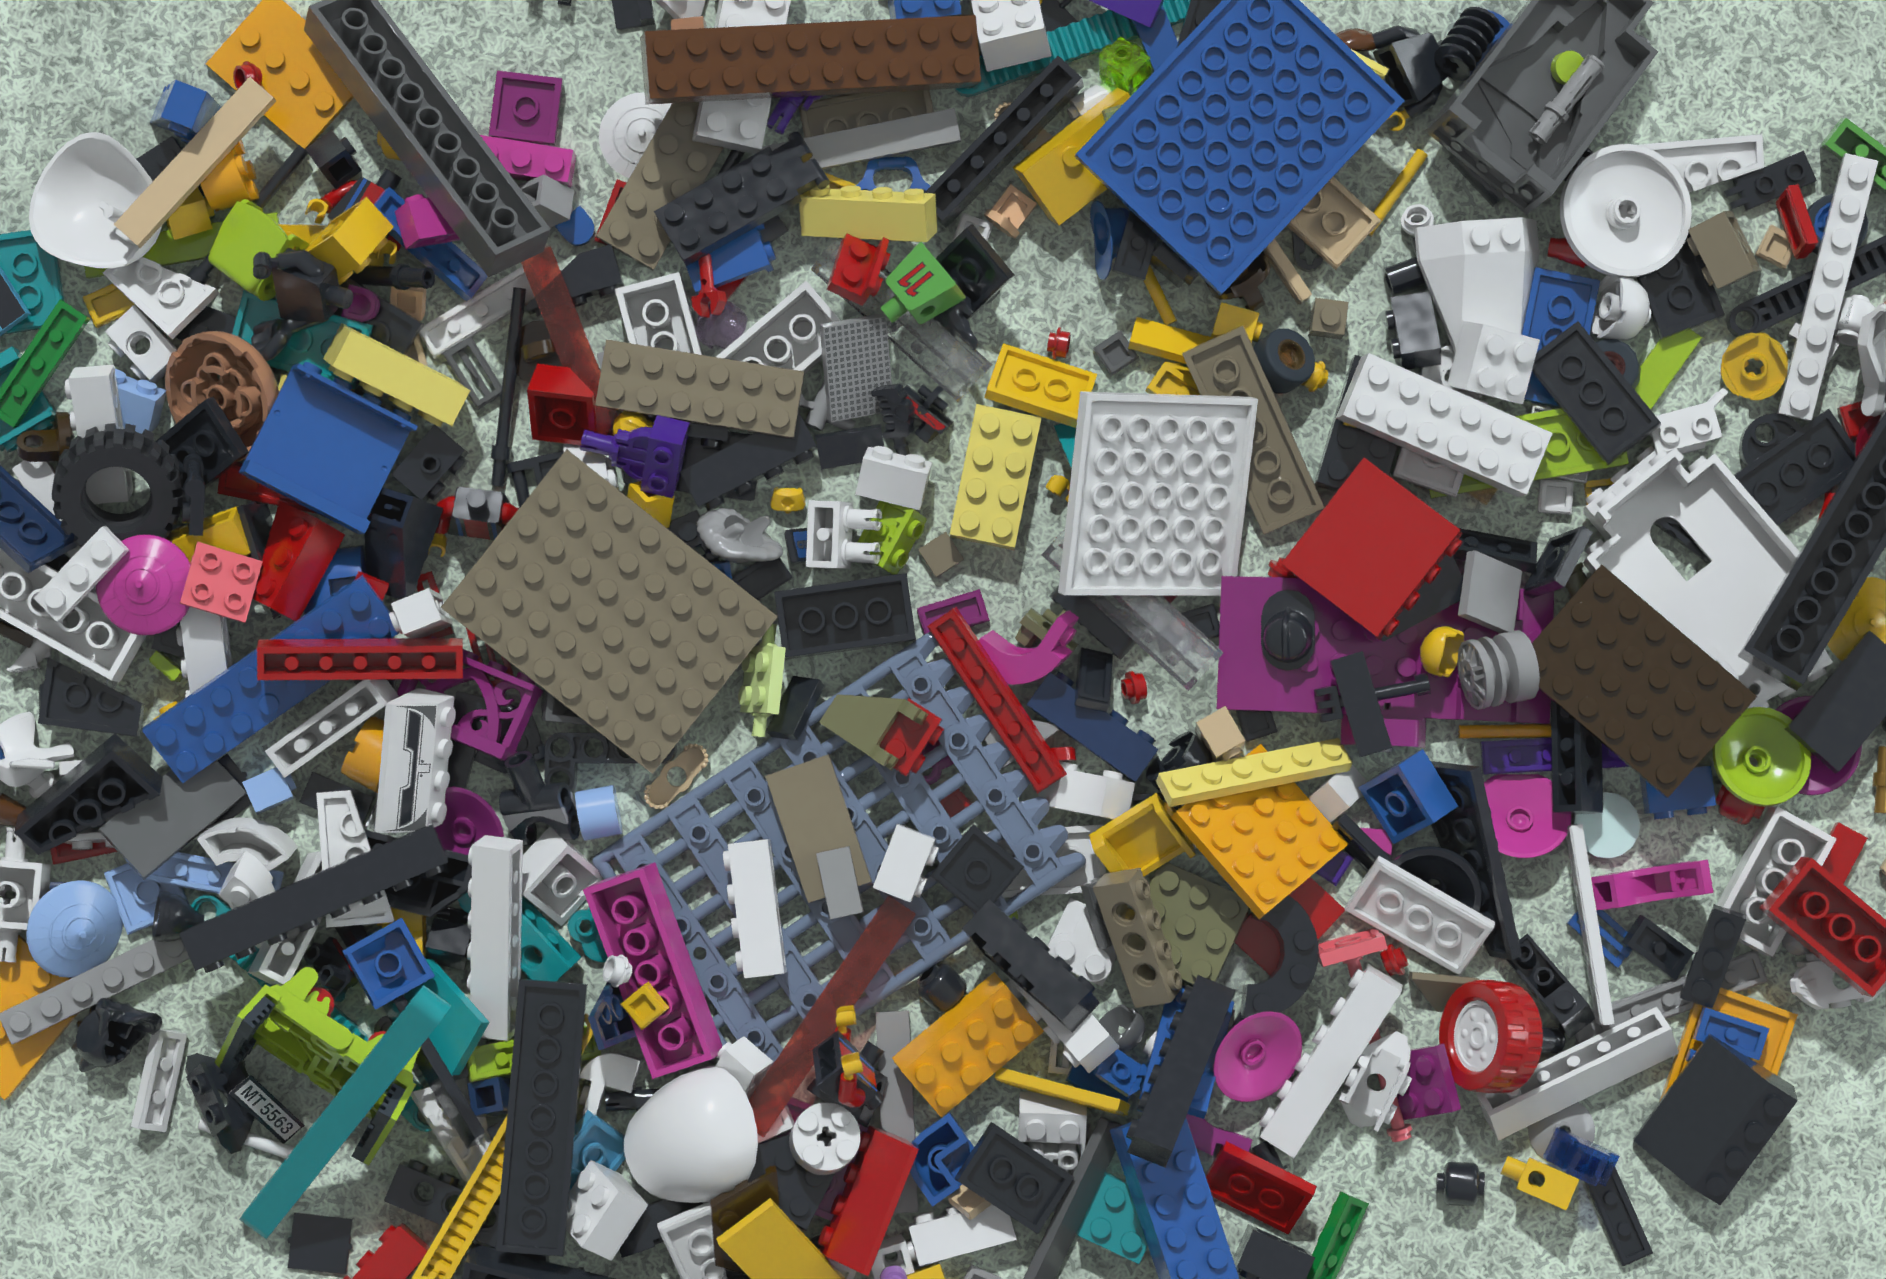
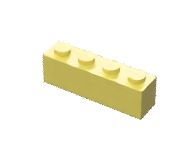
M828 185L824 189H819L816 186L800 196L802 199L799 202L801 236L844 238L846 233L859 239L882 240L884 237L891 241L928 242L937 233L935 194L924 193L922 189L914 188L904 192H892V188L878 187L869 191L861 190L859 186L829 189Z

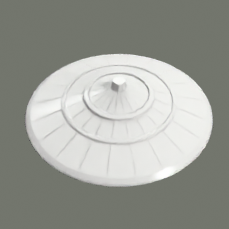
M642 92L630 94L619 99L607 110L599 129V144L603 157L611 168L627 178L631 176L672 103L645 105V93Z

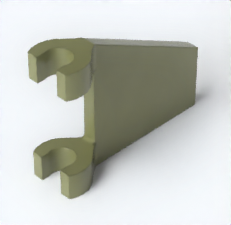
M837 694L819 723L892 771L899 759L879 746L900 713L920 725L923 724L928 713L906 699Z

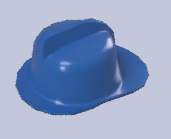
M1095 200L1091 204L1090 223L1094 234L1095 268L1100 280H1106L1111 270L1112 259L1116 258L1129 211L1126 208H1105L1100 201Z

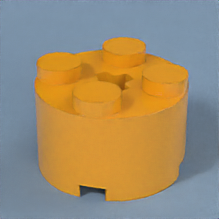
M242 140L235 145L200 183L211 209L215 210V212L231 208L237 201L241 202L243 199L253 201L259 198L254 182L257 179L251 160L245 161L243 158L245 148Z
M374 716L366 721L354 739L357 743L352 752L348 751L341 768V773L378 793L384 720Z

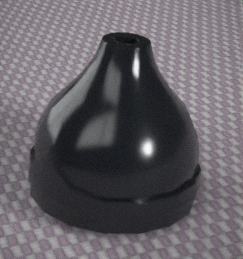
M159 891L154 912L152 940L157 942L181 939L179 933L204 922V915L197 912L181 896L167 891Z

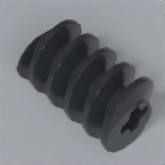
M1480 7L1464 9L1441 42V45L1435 51L1434 58L1439 69L1453 80H1466L1470 76V71H1473L1476 67V62H1479L1482 58V53H1485L1489 48V44L1495 39V35L1500 31L1498 18L1493 13Z

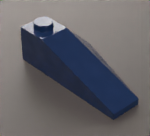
M609 982L606 983L588 1017L598 1050L636 1037L629 1014L621 1005L624 1001L619 987H612Z

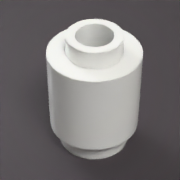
M1106 83L1101 86L1096 84L1073 97L1069 102L1071 107L1067 108L1070 119L1074 121L1103 100L1106 95L1112 92Z

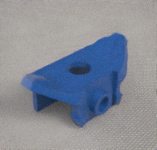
M1117 1049L1090 1073L1081 1064L1076 1068L1072 1065L1065 1081L1076 1088L1128 1102L1132 1094L1141 1091L1147 1066L1144 1063L1142 1065Z

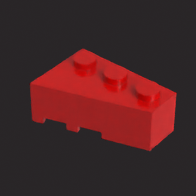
M279 501L252 599L293 621L300 619L345 534L322 520Z

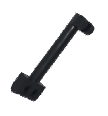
M1428 674L1414 675L1415 680L1374 688L1378 701L1417 693L1418 696L1431 694ZM1337 684L1314 689L1315 696L1329 695V700L1316 702L1317 709L1331 707L1332 713L1319 715L1320 722L1343 719L1342 708H1344L1341 695L1338 693Z

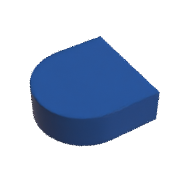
M581 205L572 211L570 220L555 225V228L564 239L574 246L586 245L595 234L594 223Z

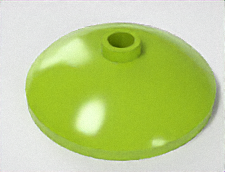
M1765 707L1747 708L1713 746V762L1719 779L1730 793L1746 803L1756 806L1781 804L1795 796L1808 779L1811 768V753L1785 730L1792 721L1785 714ZM1750 757L1757 760V767L1751 765Z

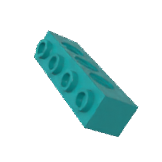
M467 892L457 900L460 907L469 913L471 910V897H469ZM522 895L521 969L527 974L528 979L556 982L582 957L531 902ZM534 948L538 949L541 952L542 957H539L535 953Z

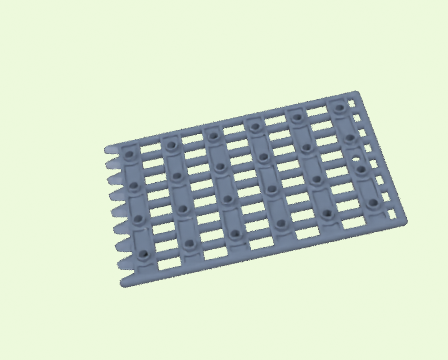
M928 632L837 693L840 695L870 697L866 689L893 672L904 689L890 698L906 700L910 698L943 719L939 726L944 728L938 739L941 744L924 755L926 759L916 774L910 771L908 776H904L894 768L891 771L867 754L841 771L838 770L832 761L872 882L858 886L859 892L862 894L874 885L889 846L884 838L895 831L897 824L905 825L912 820L919 832L936 838L934 846L939 847L936 858L941 863L962 838V834L958 829L986 811L997 827L986 835L996 843L1005 839L1015 854L1013 857L1025 866V871L1033 881L1032 885L1008 901L1001 895L994 903L1007 916H1010L1083 867L1086 863V858L1081 853H1072L1057 858L1055 854L1068 838L1067 829L1062 825H1054L1040 830L1037 828V825L1049 811V802L1043 797L1019 801L1018 798L1028 787L1030 781L1022 769L1001 774L1000 769L1012 754L1003 741L987 746L981 744L992 730L993 725L985 713L969 718L963 717L964 712L975 698L967 686H961L948 691L945 690L944 686L956 673V669L948 658L930 663L926 662L925 659L938 644L932 633ZM837 694L813 709L798 741L775 737L769 738L596 854L592 859L593 865L603 880L616 876L608 863L614 858L618 860L625 872L654 862L656 863L704 997H708L718 1011V1014L712 1018L722 1046L727 1041L719 1029L727 1025L736 1040L743 1036L746 1037L774 1061L765 1078L834 1033V1030L837 1028V1007L829 995L853 979H857L867 994L852 1004L857 1018L971 942V939L964 931L950 938L940 921L965 905L955 896L932 911L922 894L920 898L914 896L913 900L908 902L878 890L885 902L859 920L855 914L830 919L826 898L808 903L767 780H765L755 764L781 746L793 762L784 768L787 769L831 754L846 744L847 741L837 734L821 744L810 728L821 720ZM949 755L959 772L932 790L921 773ZM875 765L885 782L858 799L847 782ZM727 783L737 801L713 817H710L700 801ZM967 783L978 800L950 818L940 801ZM893 792L904 809L876 827L866 810ZM744 811L756 828L734 843L771 839L772 853L774 854V871L782 867L792 881L791 885L777 894L779 908L801 895L811 912L785 929L781 924L787 972L774 975V977L750 993L746 992L737 978L743 971L738 972L736 962L729 966L718 950L734 939L732 925L710 938L700 922L725 904L728 905L735 918H737L735 904H729L727 885L732 884L731 871H725L723 851H728V843L719 831V828ZM669 821H672L682 837L655 854L645 837ZM690 848L700 865L676 882H673L663 865ZM934 870L923 876V878L927 879L923 892L938 883L930 876ZM708 876L719 893L692 910L682 893ZM893 913L904 930L879 947H876L866 930ZM819 922L830 939L805 956H802L792 940ZM912 941L922 958L895 976L885 958ZM697 947H702L706 950V957L702 960L694 956V950ZM838 950L848 967L821 985L811 967ZM782 987L791 1000L792 1005L768 1021H765L756 1004ZM800 1015L811 1032L784 1049L774 1032Z

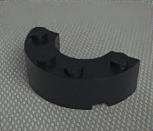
M1289 895L1260 920L1252 912L1251 919L1263 922L1274 931L1279 941L1280 958L1277 968L1267 979L1257 984L1243 985L1240 1018L1245 1019L1261 1012L1280 1013L1286 1010L1302 997L1314 978L1319 956L1317 934L1306 911Z

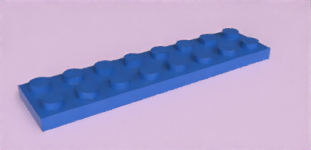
M362 575L271 639H389L400 633V631L396 632L389 616L391 612ZM255 649L142 728V732L183 784L331 680L257 681V649Z

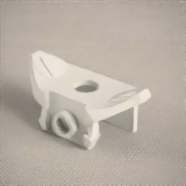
M1722 388L1706 403L1657 415L1656 417L1661 422V426L1649 434L1652 436L1656 453L1658 454L1662 450L1670 452L1676 447L1681 454L1704 449L1707 441L1722 438L1714 408L1728 392Z
M1813 953L1806 954L1805 961L1797 962V967L1800 968L1796 970L1794 977L1790 980L1792 994L1816 1010L1829 1009L1830 1003L1831 1008L1851 1006V1000L1854 999L1857 1002H1870L1886 989V981L1873 997L1862 995L1851 985L1845 989H1839L1833 983L1835 972Z
M1395 1031L1369 1044L1359 1057L1357 1065L1360 1066L1359 1069L1355 1067L1351 1069L1339 1096V1101H1341L1351 1124L1359 1128L1375 1125L1373 1130L1378 1132L1383 1122L1388 1125L1391 1122L1397 1106L1392 1103L1397 1094L1404 1096L1412 1080L1411 1077L1407 1076L1411 1064L1409 1062L1411 1051L1407 1036ZM1375 1073L1382 1075L1386 1080L1385 1088L1381 1091L1370 1089L1367 1085L1368 1076Z

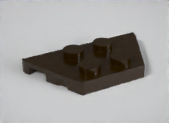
M775 1165L766 1168V1174L749 1183L748 1180H745L736 1185L732 1191L724 1192L710 1200L715 1266L747 1275L719 1246L716 1238L770 1198L779 1207L778 1178Z

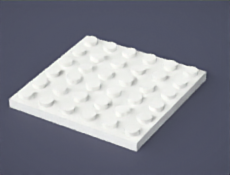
M1080 391L1058 593L1063 595L1221 596V577L1237 576L1258 399L1240 396Z

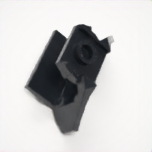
M199 1053L187 1056L186 1078L212 1136L229 1154L241 1151L255 1117L229 1093L250 1076L246 1071L245 1061H242L229 1076L214 1064L216 1058ZM219 1092L223 1093L227 1099L226 1107Z

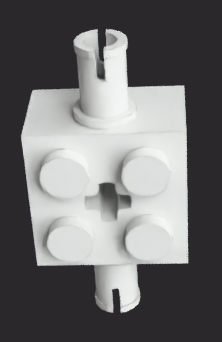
M6 827L5 857H1L0 962H17L18 932L22 933V930H27L28 920L33 908L49 891L51 864L28 862V859H25L26 844L14 834L15 828ZM12 890L16 892V898H6V891Z

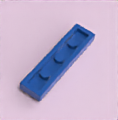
M388 187L382 192L374 205L394 226L389 234L405 248L394 212L405 202L393 189ZM452 242L407 249L426 267L431 268L437 277L466 302L474 296L488 277L480 266Z

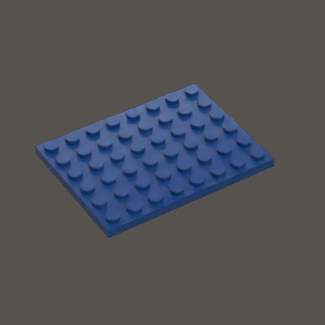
M1222 0L1074 157L1221 295L1405 100L1300 0Z

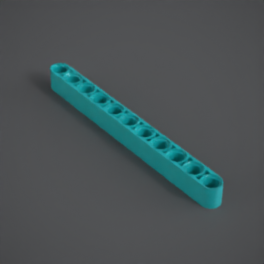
M425 985L420 988L247 1207L239 1219L241 1222L265 1239L270 1236L434 1031L452 1005Z

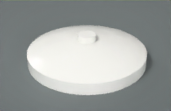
M1618 144L1592 153L1573 169L1561 194L1560 220L1567 242L1585 264L1605 275L1633 278L1649 274L1663 267L1682 248L1689 232L1688 229H1690L1692 216L1691 200L1682 176L1665 157L1643 146Z

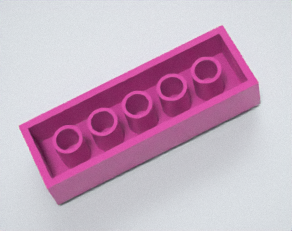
M654 862L596 882L583 889L607 957L611 955L617 957L624 955L632 965L630 979L628 982L619 985L623 1001L649 981L669 1006L668 1010L643 1030L630 1017L652 1079L718 1056L717 1054L723 1046L656 863Z

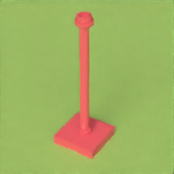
M1374 927L1318 943V962L1322 967L1343 962V964H1347L1350 977L1352 978L1358 968L1362 970L1360 960L1363 959L1362 956L1388 949L1385 936ZM1379 1028L1371 1038L1369 1044L1381 1038ZM1377 1074L1381 1090H1383L1386 1086V1080L1382 1075ZM1396 1096L1392 1104L1396 1105L1397 1109L1390 1122L1391 1128L1387 1129V1134L1391 1136L1392 1142L1411 1138L1410 1131L1412 1130L1411 1124L1404 1123Z

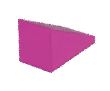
M1361 828L1384 852L1391 855L1392 841L1384 829Z

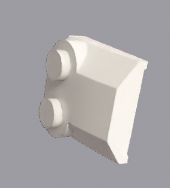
M1070 897L1047 945L1050 948L1048 953L1054 958L1058 955L1073 968L1071 972L1079 976L1082 975L1087 980L1103 986L1117 955L1113 945L1106 949L1098 948L1086 904Z

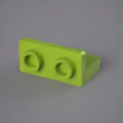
M879 501L875 509L881 510L882 519L872 518L871 521L882 522L880 530L864 529L857 543L878 542L880 544V552H870V555H880L879 563L874 565L892 575H897L900 569L906 565L909 552L915 541L923 534L927 518L915 509Z

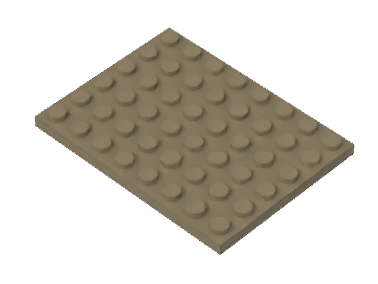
M566 449L440 607L652 774L778 617L568 449Z

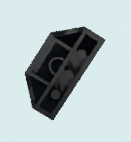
M365 830L371 849L397 839V837ZM445 850L449 862L443 864L444 871L426 878L424 873L412 878L414 884L396 892L393 886L385 889L390 908L430 918L441 912L468 892V884L472 878V865H469L468 855Z

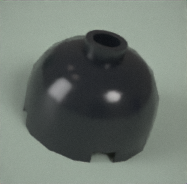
M1191 731L1180 734L1168 744L1174 748L1163 757L1162 761L1157 756L1150 764L1146 778L1160 792L1161 790L1156 783L1159 773L1212 763L1208 748Z

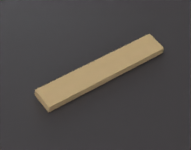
M249 77L122 214L114 225L141 249L276 102L274 97Z

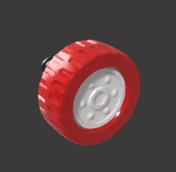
M1474 980L1459 987L1447 1001L1439 1027V1044H1445L1454 1082L1465 1090L1480 1093H1510L1519 1089L1533 1075L1541 1053H1560L1566 1043L1565 1034L1560 1028L1542 1026L1539 1010L1527 991L1517 984L1496 980Z

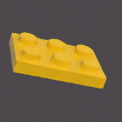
M1003 343L984 398L1076 428L1080 391L1092 392L1097 374Z

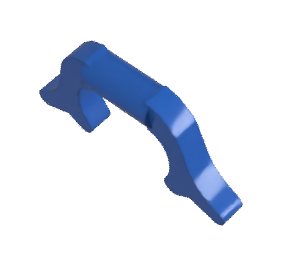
M908 156L870 160L863 179L855 185L861 187V190L872 191L877 188L873 181V176L876 172L880 170H903L911 176L912 184L910 189H922L925 193L931 186L922 178L917 163Z

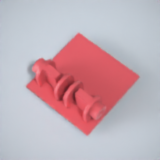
M197 542L194 555L190 561L191 566L180 604L246 623L263 561Z

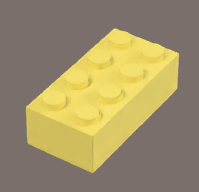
M341 323L323 358L330 364L329 370L336 376L348 382H352L355 377L360 380L358 385L378 397H382L385 392L390 395L388 400L392 401L393 404L408 412H411L413 407L419 409L418 415L441 427L443 422L453 426L470 392L468 388L458 381Z
M976 404L949 537L1015 550L1042 417Z

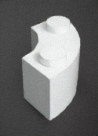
M1059 761L1067 775L1038 794V797H1043L1049 802V807L1113 820L1130 809L1135 783L1122 780V773L1104 770L1103 776L1078 772V765Z
M230 818L216 822L206 828L197 838L216 866L228 861L237 862L246 850L255 856L268 871L289 859L298 847L279 828L253 818Z
M245 850L230 869L218 896L226 901L231 909L237 908L274 892L275 889L271 883L273 877L255 856ZM264 942L259 943L255 946L260 949Z

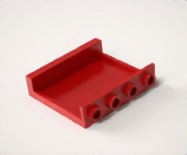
M1363 458L1281 564L1287 571L1294 576L1296 575L1372 633L1376 639L1380 640L1383 635L1389 637L1400 623L1397 617L1404 608L1409 611L1417 603L1421 596L1418 591L1425 582L1431 584L1442 569L1438 565L1447 555L1451 558L1463 542L1459 539L1462 536V532L1366 458Z

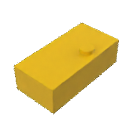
M1119 88L1114 89L1098 104L1082 116L1076 118L1012 167L1048 219L1060 226L1108 189L1074 156L1131 97L1128 92Z

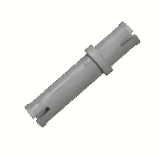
M1587 54L1552 102H1547L1544 106L1545 111L1528 131V134L1536 142L1545 145L1557 127L1568 120L1569 112L1589 88L1596 76L1604 69L1605 65L1594 55Z

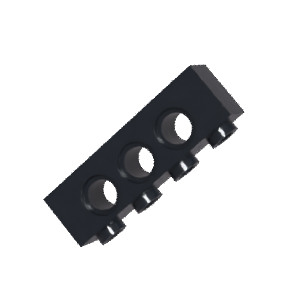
M1551 700L1553 813L1573 815L1603 813L1602 743Z
M410 1159L409 1163L401 1162L384 1201L439 1225H443L451 1212L448 1203L449 1198L452 1195L460 1196L465 1188L458 1184L460 1179L446 1172H441L440 1176L428 1172L429 1166L415 1159ZM421 1182H428L433 1186L434 1196L432 1199L426 1200L420 1197L418 1186ZM496 1201L492 1209L496 1214L495 1224H483L475 1237V1240L496 1248L500 1201Z

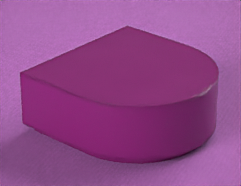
M349 284L348 289L353 292V301L348 309H343L341 317L359 322L372 320L380 309L377 295L369 289Z

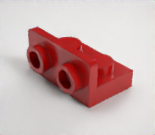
M846 233L841 241L826 290L861 306L864 305L870 295L875 297L883 281V278L879 277V273L884 271L890 258V253L886 252L889 239L883 237L876 247Z
M910 698L907 701L928 713L923 724L920 725L900 713L879 745L899 759L894 769L904 776H908L910 771L915 774L919 771L926 759L922 755L928 743L934 746L944 731V728L939 726L943 719Z

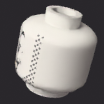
M1852 295L1851 297L1843 298L1834 331L1838 342L1847 346H1857L1862 317L1876 308L1867 297Z

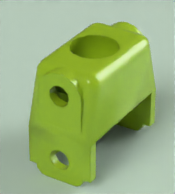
M243 199L241 202L237 201L223 221L210 250L208 260L214 267L244 290L255 295L261 301H268L276 295L273 275L271 272V275L266 279L255 278L253 275L254 256L258 252H266L271 258H274L276 254L284 253L288 248L293 249L296 247V251L305 250L310 244L294 234L287 236L284 230L272 218L266 215L260 206L248 199Z

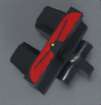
M923 384L916 392L908 385L904 387L907 398L913 403L914 414L923 420L915 434L928 444L936 436L948 430L954 422L942 413L949 405L940 398L944 388L938 385L932 392Z
M329 936L323 944L314 942L303 957L308 965H312L316 970L321 986L328 989L335 1001L342 1002L345 999L347 990L355 986L358 979L342 952L343 948L337 939Z

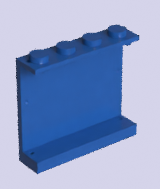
M304 362L303 365H292L239 473L356 534H365L371 522L367 520V517L409 433L416 431L418 426L410 422L412 418L410 415L398 409H393L390 412L381 407L382 401L367 393L360 396L352 392L353 386L346 381L336 377L332 381L322 376L323 370L309 362Z

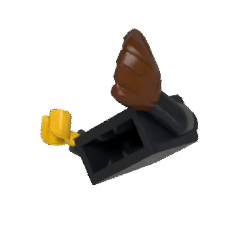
M1399 25L1375 33L1351 28L1335 34L1354 51H1373L1372 53L1377 63L1389 69L1384 77L1386 83L1405 100L1398 107H1404L1405 109L1400 112L1395 111L1388 118L1390 119L1392 116L1397 115L1399 119L1398 124L1389 130H1402L1406 119L1409 117L1414 119L1436 104L1443 88L1442 81L1448 77L1436 65L1434 58L1435 51L1443 40L1437 42L1434 35L1430 32L1420 35L1417 29Z

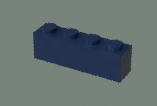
M1060 671L1056 675L1051 672L1048 673L1026 706L1051 724H1055L1059 730L1122 773L1125 777L1136 782L1159 750L1153 746L1156 740L1141 729L1137 734L1126 726L1129 720L1115 710L1108 714L1104 711L1074 705L1075 689L1072 686L1075 682Z

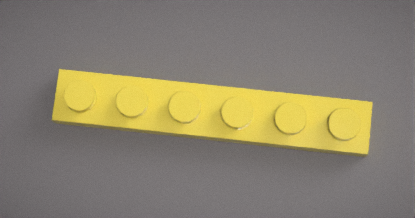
M1335 738L1233 758L1227 761L1223 760L1162 772L1158 774L1156 783L1168 806L1172 807L1350 771L1353 762L1344 746L1340 745V739Z

